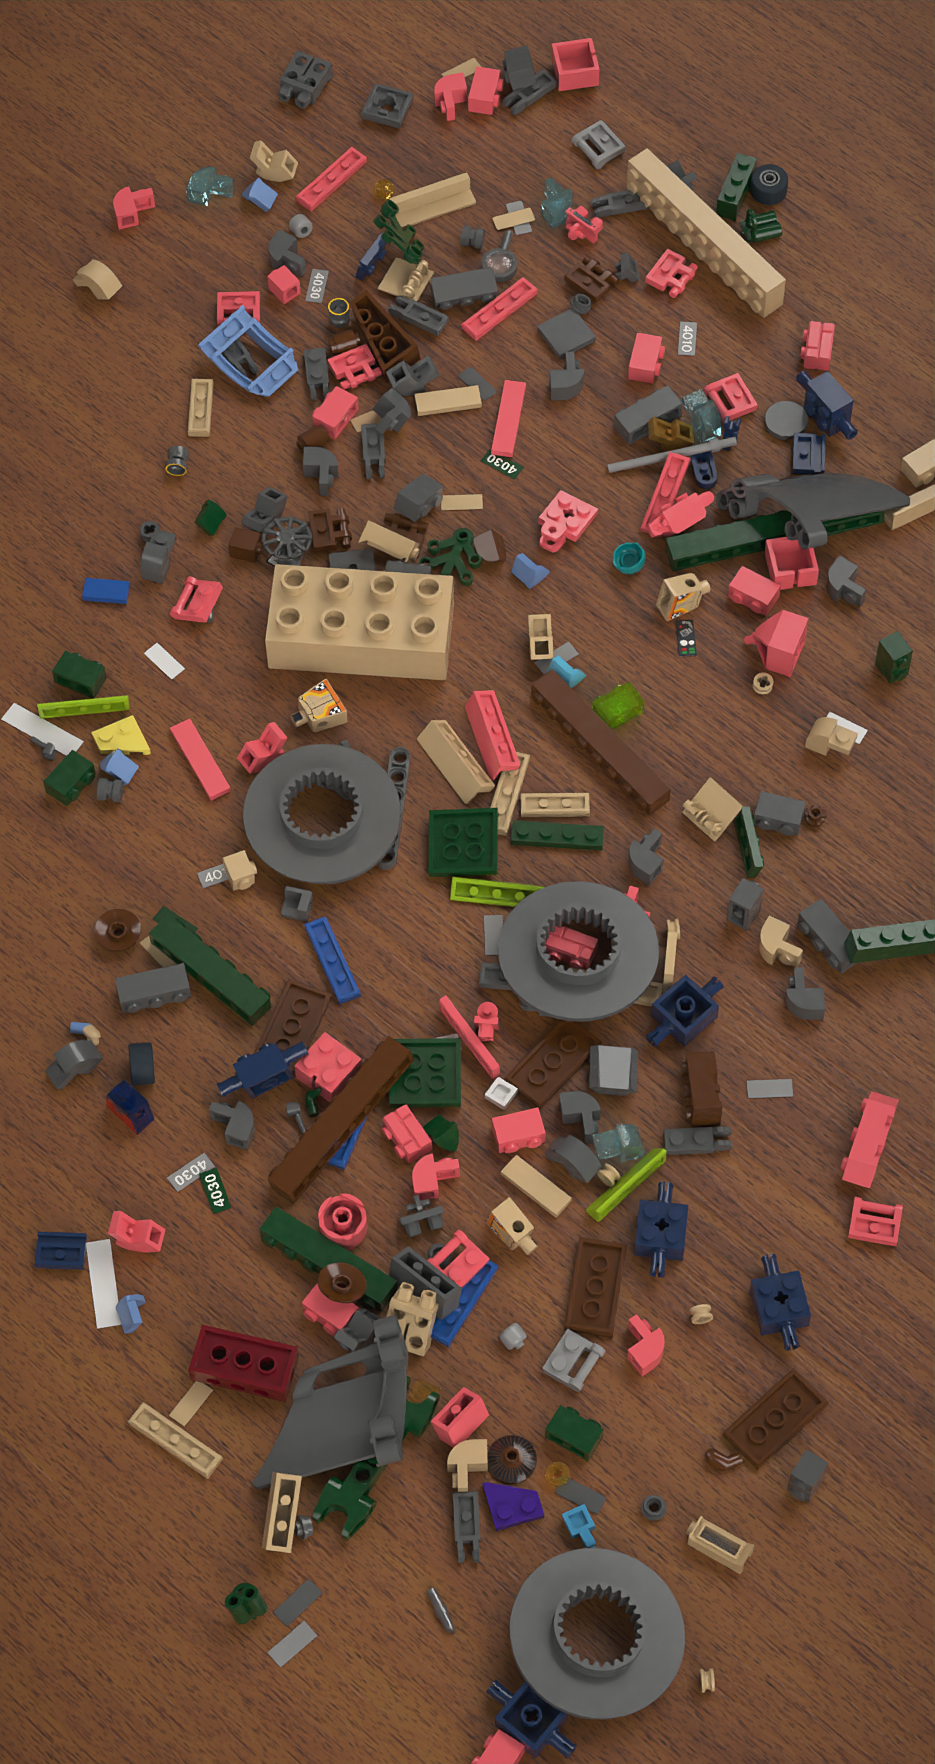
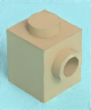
M245 850L223 857V868L233 891L247 889L255 883L254 874H257V869L253 861L249 862Z

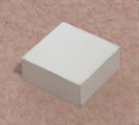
M497 1077L485 1093V1099L505 1111L518 1093V1088Z

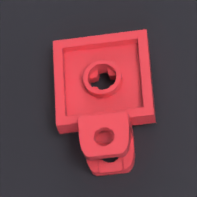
M560 490L538 518V524L542 525V537L540 538L539 546L554 553L563 546L566 538L576 542L597 516L598 508ZM565 514H570L573 517L569 516L568 518H566L564 516ZM547 541H553L555 544L549 545Z

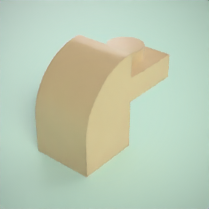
M261 140L254 143L250 159L258 166L256 170L257 175L263 179L283 182L294 178L298 162L287 150L273 153Z
M94 259L86 266L80 268L77 272L78 275L73 279L77 286H88L97 299H110L122 287L114 273L106 265Z
M551 614L528 615L530 660L553 659Z
M822 717L816 720L806 739L805 747L825 756L830 748L849 755L858 733L837 725L838 720Z
M768 916L761 929L759 950L762 957L771 965L778 958L785 965L798 967L802 959L803 950L785 942L789 935L790 925L771 916Z
M487 1439L465 1440L451 1450L447 1460L448 1472H455L452 1473L453 1488H458V1492H468V1472L488 1471Z

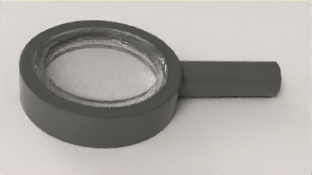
M510 230L505 231L500 248L488 251L482 258V269L493 267L496 282L508 281L517 272V258L508 250L513 232Z

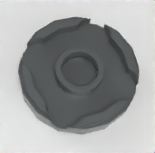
M780 401L774 403L765 414L767 432L779 440L790 438L793 440L794 433H804L807 428V413L804 408L795 402Z

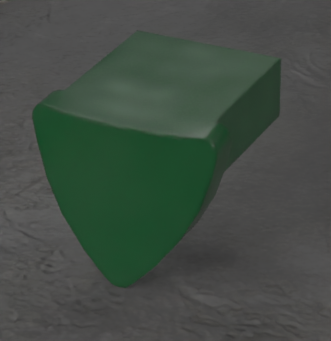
M206 500L194 523L208 536H214L227 514L214 501Z
M437 1115L422 1127L431 1141L439 1147L449 1151L457 1150L459 1131L455 1122H450Z

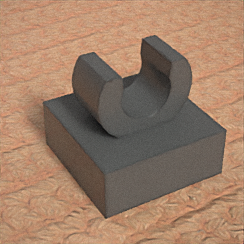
M628 252L621 254V262L615 264V268L620 272L615 273V276L620 280L627 277L631 282L639 280L638 262Z

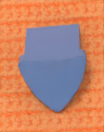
M260 178L252 182L242 193L246 200H251L265 212L270 210L278 193L263 183Z
M523 553L516 556L511 570L529 589L540 583L550 573L544 566H537Z
M119 748L111 752L100 762V768L115 779L123 780L124 786L130 782L139 767L126 757Z
M143 1295L124 1296L116 1305L125 1334L134 1333L142 1323L138 1307L146 1303Z

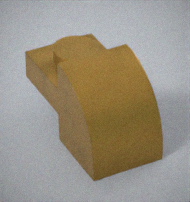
M656 417L648 420L649 439L661 443V450L672 451L690 447L694 444L693 425L677 419L671 423Z

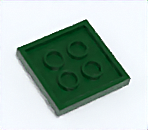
M498 807L429 810V877L498 874Z
M461 1038L394 1039L411 1051L414 1061L389 1090L390 1108H400L403 1105H407L409 1108L461 1107Z

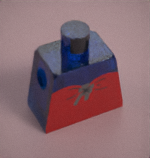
M122 1080L107 1094L106 1106L135 1134L138 1135L155 1120L148 1101L126 1080Z

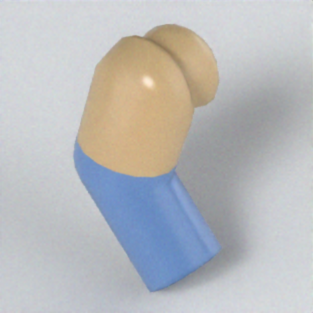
M71 1022L70 1033L83 1034L87 1037V1040H92L95 1046L99 1044L101 1034L92 1024Z

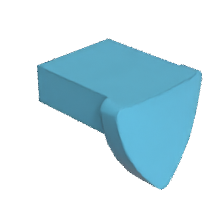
M559 655L552 659L548 672L553 669L571 688L586 677L583 671L573 669Z

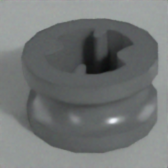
M147 521L141 525L140 533L144 542H150L153 535L151 533L152 530H160L156 522Z

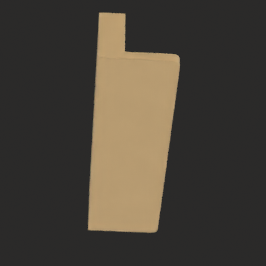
M467 172L390 198L399 208V212L395 216L402 229L407 224L412 226L476 204V200L470 190V177Z
M935 484L909 496V506L885 510L883 519L889 528L894 530L934 511Z
M431 720L417 740L465 804H469L478 792H491L495 787L494 783L447 721Z

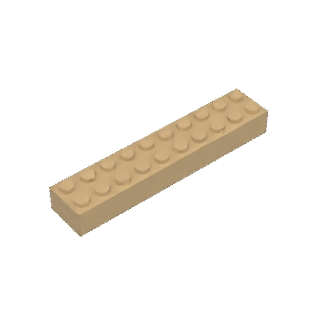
M648 148L628 160L627 189L631 190L633 195L638 192L640 201L645 203V207L650 206V210L654 213L655 217L658 220H662L668 226V229L682 240L685 246H689L700 260L707 263L711 271L717 273L727 286H731L739 298L745 300L755 313H759L765 318L783 305L786 279Z

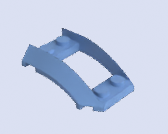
M243 305L197 345L235 383L249 392L267 398L298 371L297 362H295L293 356L294 350L292 348L289 349L273 337L255 318H252L246 312ZM245 332L262 349L277 359L254 381L240 373L221 355Z

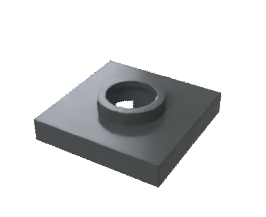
M375 83L361 112V118L400 129L414 99V94ZM384 105H391L394 107V111L388 113V110H384L382 107Z

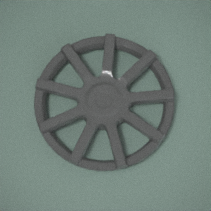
M294 516L275 518L274 521L264 528L262 542L266 551L272 556L284 560L294 559L303 555L309 549L312 541V534L307 523L294 518ZM282 522H289L287 529L283 528ZM293 522L300 525L294 530H291ZM277 525L278 528H279V530H280V532H277V531H274V530H270V529H271L273 526ZM302 529H305L307 535H296ZM267 534L277 536V538L266 541ZM305 539L308 540L307 545L304 547L301 544H299L296 540ZM279 542L277 548L272 552L268 545ZM295 545L301 552L292 555L291 547ZM282 547L287 548L288 556L278 555Z

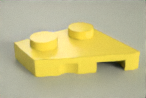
M133 715L91 732L101 754H110L118 748L124 755H130V752H143V755L151 754L150 748Z

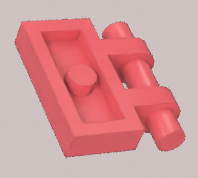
M667 249L645 277V283L661 291H664L669 286L672 288L669 295L672 298H676L678 294L684 291L686 283L693 279L698 267L694 263H691L689 267L685 266V257ZM677 273L682 275L679 280L674 278Z
M366 344L327 359L328 366L337 380L343 377L346 378L345 381L340 383V387L343 390L348 388L354 389L358 387V384L365 381L371 382L375 380V377L382 375L379 367L375 369L370 368V366L375 365V358ZM360 370L364 372L355 377L353 375V373L358 372Z

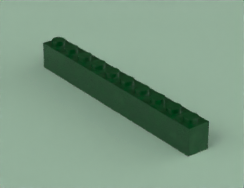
M780 510L774 514L759 515L748 520H737L734 523L716 525L709 529L694 530L691 533L676 534L666 538L665 551L672 571L765 551L766 540L787 537L785 534V524L791 521L792 513L788 510ZM885 510L823 521L822 524L827 532V536L881 524L883 523Z

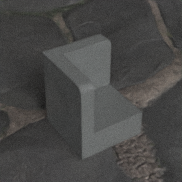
M286 886L281 916L308 922L313 905L312 891Z

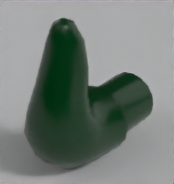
M321 1087L306 1092L305 1102L310 1117L319 1115L316 1099L322 1091Z

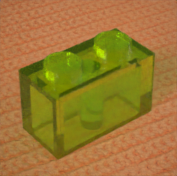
M629 681L624 685L616 686L608 694L595 698L592 702V710L613 730L642 714L645 701Z

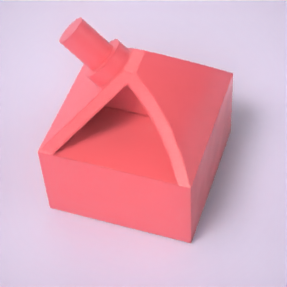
M782 610L763 622L751 635L745 636L744 642L747 645L754 644L757 646L765 669L791 677L806 641L809 618Z

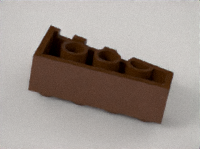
M367 290L350 302L353 316L386 383L390 381L386 371L403 360L409 366H412L421 359L416 343Z

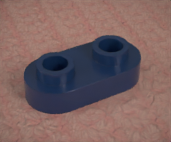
M708 451L691 455V466L697 486L702 489L713 488L717 483V471L712 453Z

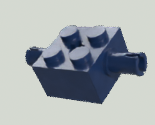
M807 371L800 372L796 377V381L806 391L803 408L807 415L815 420L818 428L822 432L824 431L828 437L841 431L847 440L853 439L858 433V430L851 423L854 400L828 371L814 379L810 377Z
M684 975L652 1003L651 1016L660 1025L646 1035L648 1042L651 1043L653 1041L652 1046L657 1047L668 1035H672L685 1047L718 1018L719 1005L712 997L724 988L722 982L719 980L716 983L718 978L713 976L709 982L700 988L687 975Z
M303 1041L284 1051L283 1049L280 1050L276 1043H267L261 1046L258 1052L239 1057L237 1062L233 1064L236 1075L217 1083L222 1096L225 1097L243 1088L253 1099L295 1078L289 1067L291 1066L290 1063L305 1055H309Z
M665 1181L658 1183L657 1201L640 1200L634 1255L651 1257L649 1275L656 1277V1268H659L658 1278L665 1276L666 1259L683 1261L688 1205L672 1203L674 1184L667 1182V1191H664Z
M767 1254L761 1257L766 1277L752 1279L750 1285V1294L760 1333L762 1336L781 1332L784 1349L791 1351L790 1347L792 1346L793 1350L800 1347L795 1329L809 1326L811 1319L799 1270L781 1274L776 1254H770L771 1258Z
M498 1680L492 1683L493 1686H489L486 1693L504 1706L495 1717V1726L525 1745V1751L534 1759L549 1744L565 1756L566 1759L571 1756L570 1753L575 1751L577 1745L573 1744L559 1732L562 1725L568 1719L567 1713L545 1702L532 1690L526 1681L514 1694L501 1685ZM527 1716L530 1718L536 1716V1721L528 1722Z

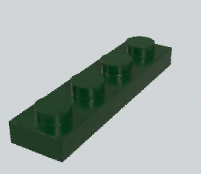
M513 820L511 845L603 851L604 826Z

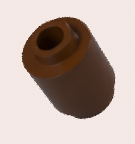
M352 329L334 334L332 338L328 339L333 355L342 354L357 348V345L361 344L358 333H353Z
M314 426L297 437L298 441L296 444L299 450L304 453V447H323L330 440V437L324 426Z

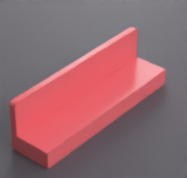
M494 690L474 691L465 704V710L488 776L491 780H495L500 771L518 770L521 765Z

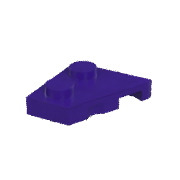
M488 1482L482 1483L496 1531L544 1518L543 1508L537 1491Z

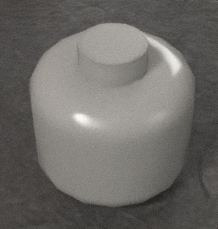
M303 214L295 215L289 223L290 230L298 238L307 237L313 228L311 221Z
M513 1323L499 1334L500 1341L508 1350L514 1347L518 1350L524 1345L523 1340L527 1337V1334L518 1323Z

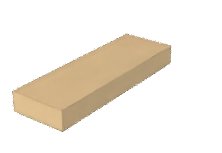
M192 379L188 436L210 437L213 379Z
M478 385L415 394L418 416L482 407Z
M589 793L521 794V817H590Z
M515 1155L501 1171V1175L555 1218L572 1201L569 1195L518 1155Z

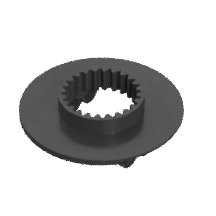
M314 744L299 747L272 760L259 772L250 785L243 809V822L247 839L252 849L264 863L288 878L313 884L329 885L356 878L377 865L393 845L398 834L401 818L399 796L387 772L367 755L345 746L333 744ZM312 783H316L317 786L334 790L336 794L346 800H352L353 805H355L354 815L351 816V822L346 823L347 829L341 827L339 834L333 831L330 837L323 833L321 838H318L316 833L310 837L308 836V831L301 833L300 827L295 828L294 822L290 821L288 812L289 805L292 804V797H297V791L303 792L304 786L312 788Z
M575 881L544 887L523 899L510 912L503 924L498 941V957L505 980L510 989L522 1002L549 1017L581 1022L610 1017L635 1003L648 988L655 975L659 960V944L651 920L635 901L608 886ZM571 920H574L576 923L584 920L585 924L593 922L594 927L601 926L602 932L607 931V938H611L612 953L609 954L608 960L603 961V967L596 965L595 971L591 968H588L586 973L581 969L573 973L572 968L565 971L563 965L556 967V961H550V954H546L545 944L546 939L549 938V932L553 933L555 926L562 927V922L570 924Z
M583 1548L565 1552L551 1558L539 1566L526 1579L516 1596L511 1611L509 1624L510 1646L522 1677L545 1702L575 1717L588 1720L613 1719L640 1711L653 1703L666 1691L681 1665L685 1647V1629L682 1614L673 1593L651 1568L639 1560L618 1551L601 1548ZM596 1594L599 1599L607 1595L610 1602L617 1599V1606L625 1605V1613H632L630 1621L635 1623L633 1631L636 1634L633 1646L630 1648L628 1655H623L621 1662L615 1659L612 1666L608 1662H605L604 1666L600 1667L597 1661L593 1665H589L588 1659H584L582 1662L579 1661V1654L572 1655L570 1653L572 1647H565L567 1639L561 1637L564 1631L561 1628L564 1613L578 1605L581 1601H585L588 1598L592 1599Z

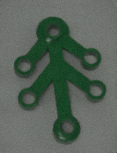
M387 199L381 205L380 213L382 215L378 214L373 222L380 229L386 228L381 234V238L386 243L391 244L393 242L403 251L405 260L410 264H419L423 256L422 250L424 245L417 239L411 244L409 243V240L417 232L409 224L404 229L401 228L395 216L399 212V208L392 200Z
M460 528L453 533L451 538L440 542L433 539L428 542V552L432 555L440 553L443 549L453 547L451 552L432 559L422 557L419 560V564L429 563L428 566L431 569L445 564L440 575L450 576L455 566L460 576V583L463 586H469L473 583V574L467 571L460 554L464 549L468 557V564L473 569L481 566L482 559L479 554L475 553L472 547L474 542L473 532L467 528ZM464 577H469L470 579H469V580H464L463 578H464Z

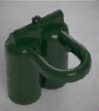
M748 209L746 219L739 222L742 228L741 233L745 235L747 242L757 243L782 236V227L777 222L774 210L755 215L752 209Z
M250 1583L237 1585L232 1593L225 1598V1606L238 1624H246L249 1620H255L257 1616H262L267 1612V1603L257 1587Z

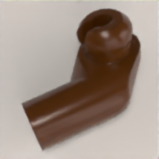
M710 1448L705 1453L707 1463L719 1471H726L743 1464L739 1452L725 1456L715 1448Z

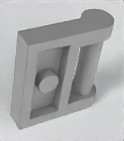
M602 120L577 133L571 140L576 147H579L588 156L596 169H601L605 163L626 152V146ZM589 139L602 154L598 156L585 140Z
M567 1329L543 1366L542 1372L572 1390L580 1392L587 1375L598 1358H602L606 1351L600 1345L592 1343ZM583 1352H589V1356L575 1378L570 1377L569 1374Z

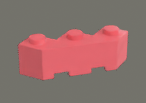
M871 1091L869 1098L863 1099L860 1108L863 1115L859 1127H854L850 1141H853L849 1157L844 1156L840 1168L841 1171H844L842 1180L867 1188L871 1187L895 1115L898 1099Z

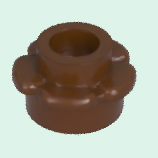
M812 805L811 808H807L804 811L805 821L811 827H819L827 817L826 811L818 805Z

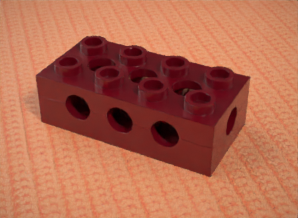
M202 1324L188 1369L190 1379L286 1402L299 1359L298 1347ZM218 1356H225L221 1360L216 1359ZM244 1361L249 1362L246 1365H239L241 1362ZM266 1367H272L269 1371L263 1370Z

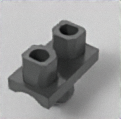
M414 1195V1203L406 1205L407 1212L416 1210L417 1213L398 1219L400 1226L404 1225L408 1237L422 1234L419 1220L427 1218L430 1231L442 1228L443 1218L441 1214L444 1213L442 1206L423 1211V1207L431 1205L429 1198L420 1201L419 1196Z

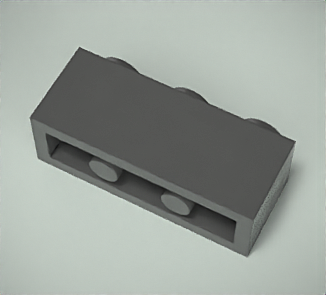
M493 267L430 278L429 283L434 309L440 308V310L450 309L452 305L461 304V306L471 305L473 301L481 300V302L492 301L498 292Z
M667 385L662 389L655 390L650 396L637 400L634 405L618 411L614 415V428L625 442L630 445L649 434L648 420L652 417L671 422L682 416L683 403Z
M819 899L799 913L797 923L799 930L802 934L808 935L818 952L821 951L825 955L827 963L831 968H836L842 974L857 964H850L844 942L850 933L849 930L822 899Z
M184 963L115 978L122 1013H135L143 1008H158L166 1003H180L191 998Z
M408 1246L392 1257L389 1276L397 1280L399 1287L402 1282L412 1284L414 1286L413 1295L421 1297L423 1290L436 1292V1303L439 1304L436 1312L437 1317L442 1320L458 1308L462 1288Z

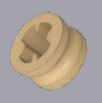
M764 672L757 674L753 681L754 691L758 694H768L773 687L774 681L772 676ZM762 680L767 681L765 687H760Z
M675 919L673 922L666 920L667 938L668 932H677V940L680 939L678 919Z
M607 1163L603 1165V1170L597 1172L600 1180L609 1187L615 1185V1180L619 1181L621 1179L619 1172Z
M702 1304L692 1307L689 1310L690 1314L693 1315L691 1322L693 1324L710 1322L713 1319V1315L709 1313L711 1306Z
M709 1668L707 1672L700 1669L702 1693H705L707 1689L715 1692L713 1668Z

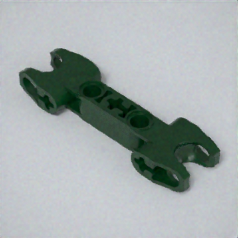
M407 1376V1391L411 1383L409 1376ZM433 1391L423 1402L416 1404L406 1399L402 1442L408 1432L417 1438L424 1434L431 1423L432 1416L440 1400V1394ZM369 1458L356 1462L344 1482L335 1476L331 1477L321 1492L312 1515V1520L319 1524L330 1512H343L347 1516V1521L341 1535L343 1539L348 1541L366 1524L373 1513L377 1501L367 1495L387 1465L377 1467V1459ZM360 1474H367L370 1476L369 1479L364 1482L357 1480V1477Z

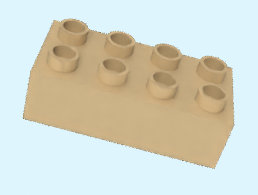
M275 564L265 638L268 668L446 680L454 610L453 576Z

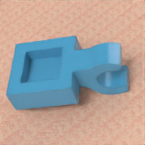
M585 1504L563 1513L562 1519L572 1539L580 1536L584 1548H596V1542L590 1531L595 1529V1524Z

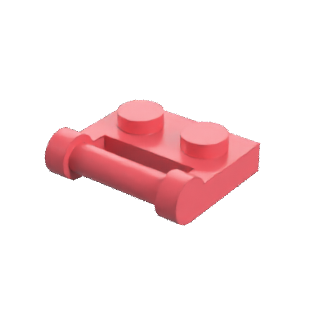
M260 291L217 292V327L227 319L224 318V314H233L242 305L245 307L246 312L253 314L252 318H255L260 323Z
M739 373L713 382L703 390L718 410L723 424L726 416L729 417V420L733 421L735 418L757 410L758 405ZM722 390L732 407L731 410L726 409L717 393L718 391Z
M188 576L184 582L185 587L177 604L172 607L169 614L178 620L206 623L223 587L220 582L197 580L194 577ZM196 590L187 610H183L192 591Z
M855 1197L848 1238L897 1246L903 1205L896 1204L891 1206L863 1201L862 1198ZM860 1210L891 1215L893 1219L861 1214Z
M458 1229L453 1234V1238L433 1258H429L427 1261L463 1288L489 1262L490 1258L472 1243L464 1232ZM459 1245H462L465 1250L449 1266L442 1270L439 1265Z

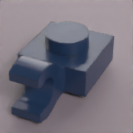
M728 416L725 417L723 439L736 437L737 442L741 419H737L736 422L729 420ZM731 447L722 448V450L730 451Z

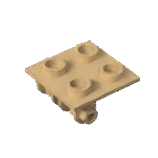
M396 257L379 285L378 290L394 296L399 295L418 301L434 271L428 269V263L425 260H421L419 264H410Z
M710 777L695 797L683 804L685 809L682 813L716 842L744 806Z

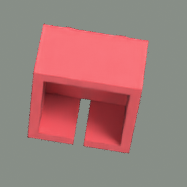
M592 38L552 43L551 60L559 91L599 86L600 69Z
M787 537L766 540L765 558L770 579L781 585L780 590L793 588V584H797V587L817 585L819 569L813 548L803 549L800 547L798 540L791 541Z
M324 1032L308 1050L309 1055L303 1056L294 1067L298 1080L311 1089L321 1087L320 1096L331 1102L332 1098L340 1094L345 1088L347 1080L358 1073L362 1059Z

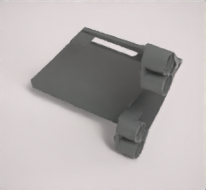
M841 473L807 474L777 479L770 474L737 478L733 480L730 488L719 491L716 496L719 509L722 511L729 509L730 515L734 519L756 514L759 500L763 501L769 497L777 501L792 513L791 521L785 524L787 538L791 541L798 540L800 547L803 549L820 547L827 543V532L822 524L823 521L910 505V497L888 485L864 477Z
M396 1315L371 1321L376 1336L374 1338L375 1344L304 1370L303 1375L296 1384L293 1393L294 1402L283 1428L264 1465L252 1482V1485L257 1490L271 1486L273 1472L305 1477L373 1457L377 1459V1467L403 1460L402 1439L406 1413L408 1349ZM358 1362L364 1363L367 1367V1371L362 1377L313 1390L314 1382L320 1373Z

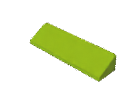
M128 695L37 704L41 719L130 710Z
M453 876L450 900L516 907L527 896L545 886Z
M664 1148L652 1149L625 1173L619 1181L615 1182L613 1187H610L586 1209V1212L597 1222L602 1220L666 1162L667 1151Z

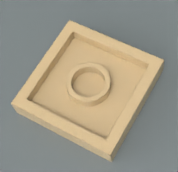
M668 932L662 994L673 986L677 932Z

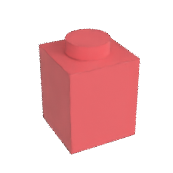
M285 265L273 270L267 276L269 290L283 304L301 294L300 281Z

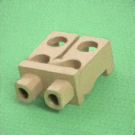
M402 1282L390 1301L386 1317L391 1315L397 1316L408 1352L424 1357L431 1345L432 1330L439 1304L436 1303V1292L423 1290L421 1297L413 1295L414 1286ZM411 1343L420 1345L421 1347H415Z

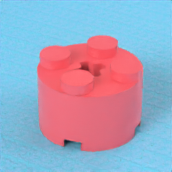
M340 1194V1196L333 1198L331 1196L322 1203L318 1212L320 1234L348 1251L354 1249L355 1246L363 1241L368 1230L367 1214L362 1202L353 1195Z

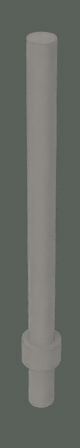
M736 437L722 440L716 438L704 444L608 464L609 473L666 461L669 452L682 456H690L712 451V453L718 452L722 448L736 446Z

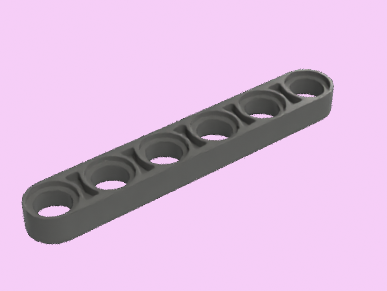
M403 747L393 749L389 759L387 773L389 777L392 778L393 775L400 774L404 779L401 782L393 781L398 795L401 796V818L398 834L387 853L393 859L387 863L380 861L377 864L378 867L384 870L392 869L396 865L411 763L410 752ZM402 754L407 759L402 763H398L394 760V757Z

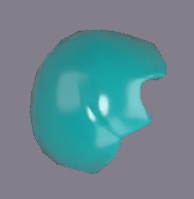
M637 542L621 544L613 552V564L623 574L632 575L637 573L645 565V551Z

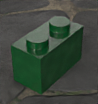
M898 631L879 641L875 665L890 684L907 677L913 653L911 647Z
M64 651L52 671L55 683L92 699L96 697L107 679L105 667L101 663L89 661L75 652Z
M71 750L43 781L46 793L65 806H68L72 801L77 800L86 785H90L96 775L94 764L74 750Z
M560 1405L545 1429V1438L588 1462L603 1438L604 1429L601 1428L597 1421L593 1419L587 1420L579 1416L580 1413L569 1406L565 1408Z

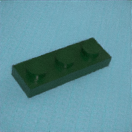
M744 806L734 818V824L747 878H756L764 867V858L759 850V837L755 833L754 816L751 815L750 807Z

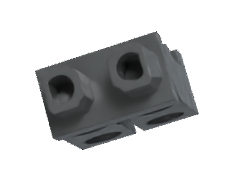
M297 50L284 75L280 78L279 100L288 102L291 97L296 98L295 104L302 109H305L309 103L314 105L325 84L333 78L332 63L319 58L314 59L313 56ZM301 59H305L307 62L303 63ZM319 65L323 66L325 70L319 69Z

